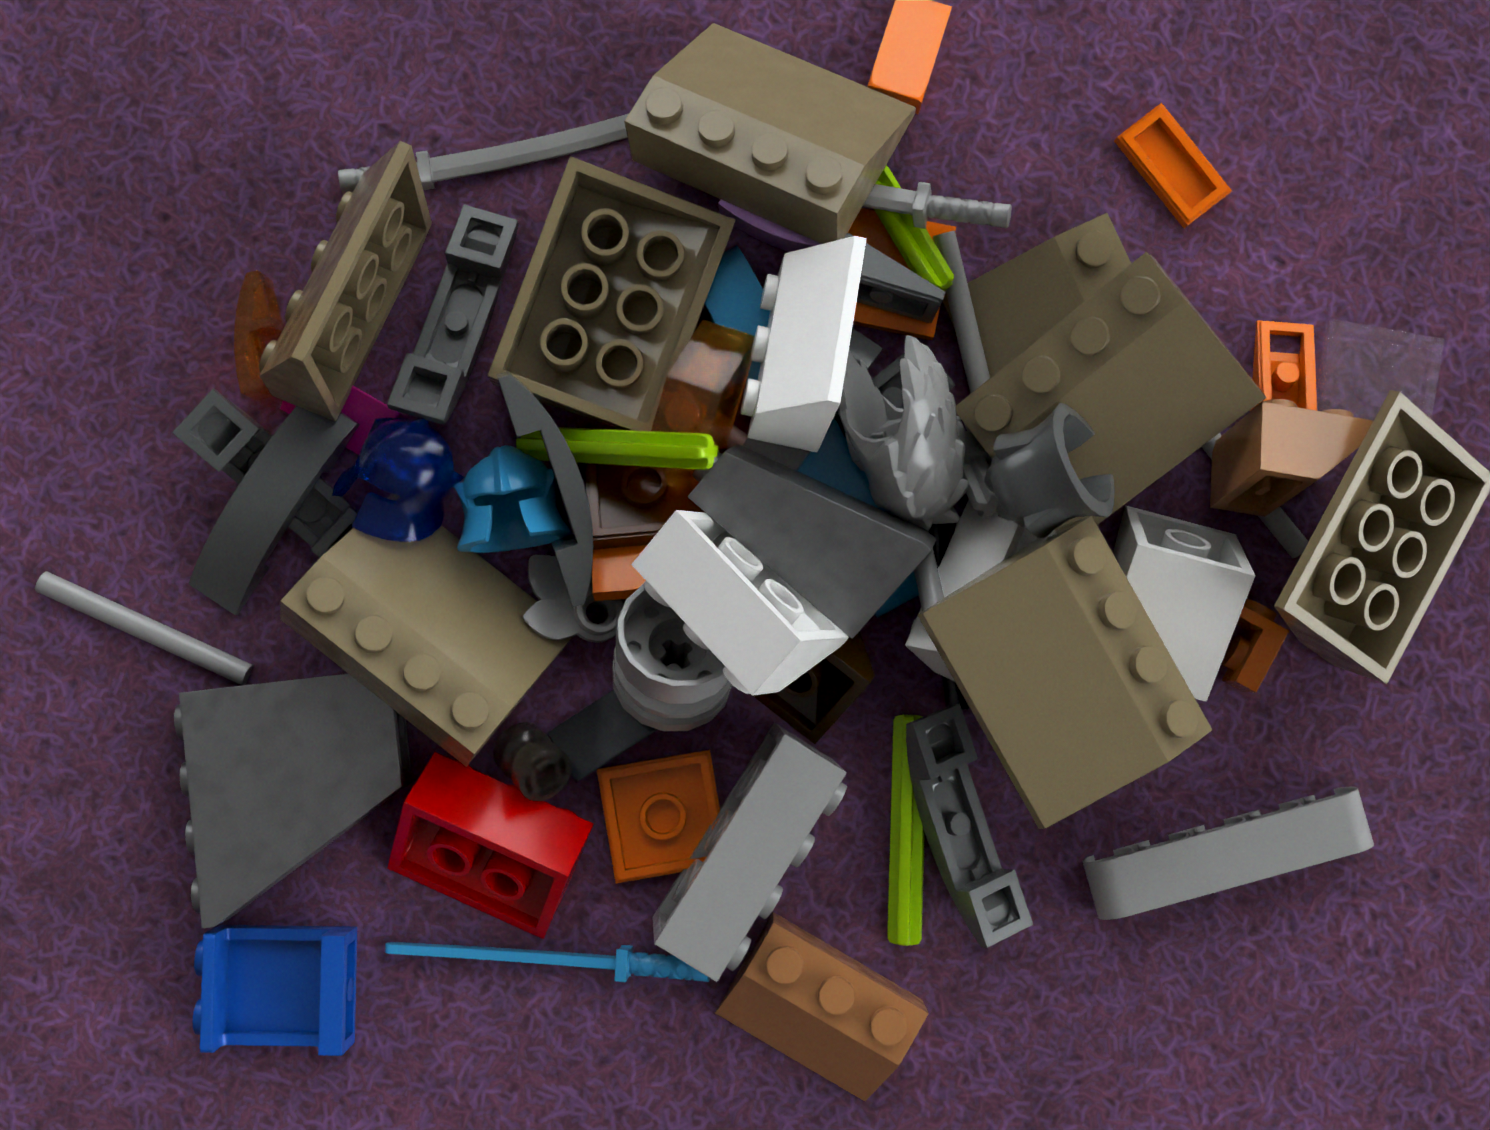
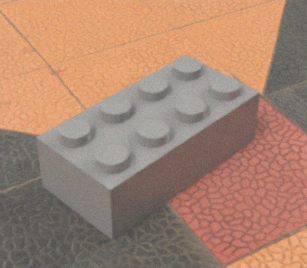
M774 722L720 808V812L713 824H710L690 856V859L707 856L704 862L696 859L688 869L680 872L652 917L654 944L716 982L726 967L734 971L748 951L751 939L746 934L756 918L760 916L766 919L777 905L783 892V887L779 886L778 883L790 864L796 868L799 867L810 852L815 841V836L810 834V831L820 815L823 813L830 816L841 802L847 789V785L842 783L847 772L832 758Z

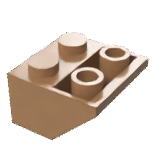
M1286 399L1262 401L1215 441L1212 452L1210 508L1267 516L1319 480L1358 449L1373 420L1356 418L1352 412L1343 409L1316 411L1299 408L1295 402Z

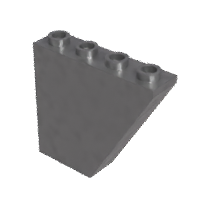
M350 674L179 693L180 704L175 708L174 725L178 737L184 740L186 760L180 768V786L184 796L189 797L191 820L186 825L185 839L189 853L195 855L197 878L193 880L191 886V901L194 911L201 915L202 928L215 927L233 917L412 782L406 719Z

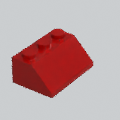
M434 752L403 803L387 869L544 939L581 858L594 823L578 817L568 809L558 808L529 795L515 785L505 784L474 770L469 765L466 767L457 760H452Z

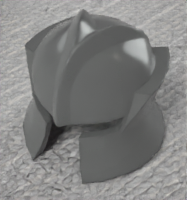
M1059 403L1044 421L1032 429L1000 434L996 437L993 448L995 455L984 478L986 487L995 493L998 500L996 509L998 516L1025 527L1038 538L1047 537L1055 528L1072 518L1085 516L1108 517L1112 513L1114 506L1115 486L1112 474L1079 479L1070 463L1068 453L1085 443L1095 432L1087 421L1067 404Z

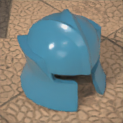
M504 445L493 448L488 457L480 460L467 472L464 482L453 484L464 511V525L457 546L458 551L490 553L549 544L552 541L573 534L558 508V485L553 470L548 469L542 461L525 454L513 446Z

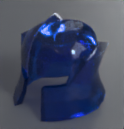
M377 418L361 448L358 458L351 467L341 473L335 483L332 496L342 497L352 487L358 477L386 492L400 496L397 500H391L372 492L368 493L352 527L365 534L385 540L415 542L431 536L441 526L445 516L444 497L465 477L454 471L453 453L450 446L436 430L429 426V422L426 419L421 418L414 421L404 418Z

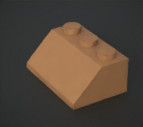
M774 912L769 917L715 1011V1014L863 1101H866L899 1067L929 1014L923 1000Z

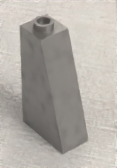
M735 444L723 454L718 452V456L714 457L713 467L710 469L695 470L692 474L699 483L688 495V498L852 639L931 552L936 541L933 535L918 526L739 444Z

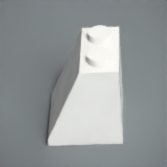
M1125 505L1113 554L1194 698L1207 702L1256 575L1236 534Z

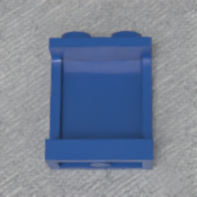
M219 925L204 933L203 940H200L196 947L194 957L195 973L197 976H202L201 999L196 1002L193 1012V1031L196 1035H200V1052L213 1053L225 1045L318 1046V1055L342 1056L355 1043L357 927Z

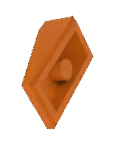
M895 0L867 87L916 107L915 113L919 114L952 6L932 0Z
M1256 321L1252 380L1267 397L1263 401L1286 399L1295 402L1299 408L1317 411L1314 325ZM1270 334L1301 337L1299 354L1270 352Z

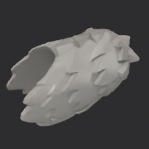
M906 336L904 358L900 359L904 409L896 408L880 393L877 386L874 387L863 359L857 361L849 350L841 402L837 411L846 431L845 435L851 461L861 471H865L873 501L878 508H883L888 513L926 530H929L932 524L958 522L960 517L953 506L967 492L969 481L962 478L965 446L958 436L955 400L953 394L949 392L948 377L944 372L942 364L938 363L927 345L920 343L915 337Z

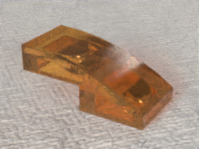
M258 270L247 272L238 298L234 326V355L240 393L255 401L273 397L260 378L259 364L263 351L266 348L265 341L280 337L284 329L273 281Z

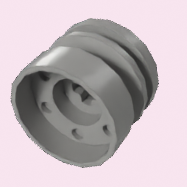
M642 584L626 599L617 620L616 647L614 649L612 666L613 689L623 709L641 724L661 731H689L710 722L725 707L733 685L723 673V668L725 667L711 650L703 649L695 644L683 630L685 622L671 607H666L654 600L645 590L644 584Z

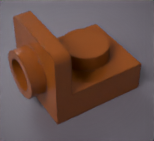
M1246 599L1237 625L1247 629L1248 632L1245 637L1237 635L1228 646L1222 660V665L1228 669L1221 681L1241 692L1257 693L1289 633L1288 629L1274 622L1277 616L1274 611L1260 603Z

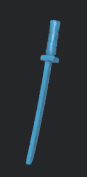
M389 942L385 944L386 954L615 970L614 981L626 982L631 974L636 976L651 975V977L658 978L668 977L669 979L683 980L685 978V980L710 981L708 976L673 955L632 953V945H621L619 949H616V956L444 944Z

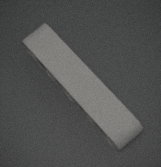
M1351 786L1334 789L1335 795L1316 800L1315 795H1310L1278 804L1280 808L1278 811L1261 815L1260 811L1256 810L1223 819L1225 825L1209 830H1205L1204 825L1169 834V841L1150 845L1149 840L1114 849V856L1096 861L1094 855L1086 857L1083 860V865L1098 919L1111 920L1132 916L1366 851L1374 846V842L1357 787Z

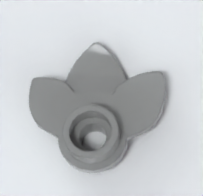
M532 555L528 561L529 584L539 601L535 602L525 612L523 619L533 631L551 640H562L578 635L586 641L595 643L607 641L616 635L617 620L624 606L621 599L594 601L592 594V572L585 604L573 607L557 558L550 555ZM589 606L601 607L605 612V621L600 624L589 621L586 616V608Z

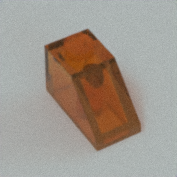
M702 320L666 377L651 431L710 434L713 437L714 445H717L718 449H726L752 361L750 359L755 335L708 320Z

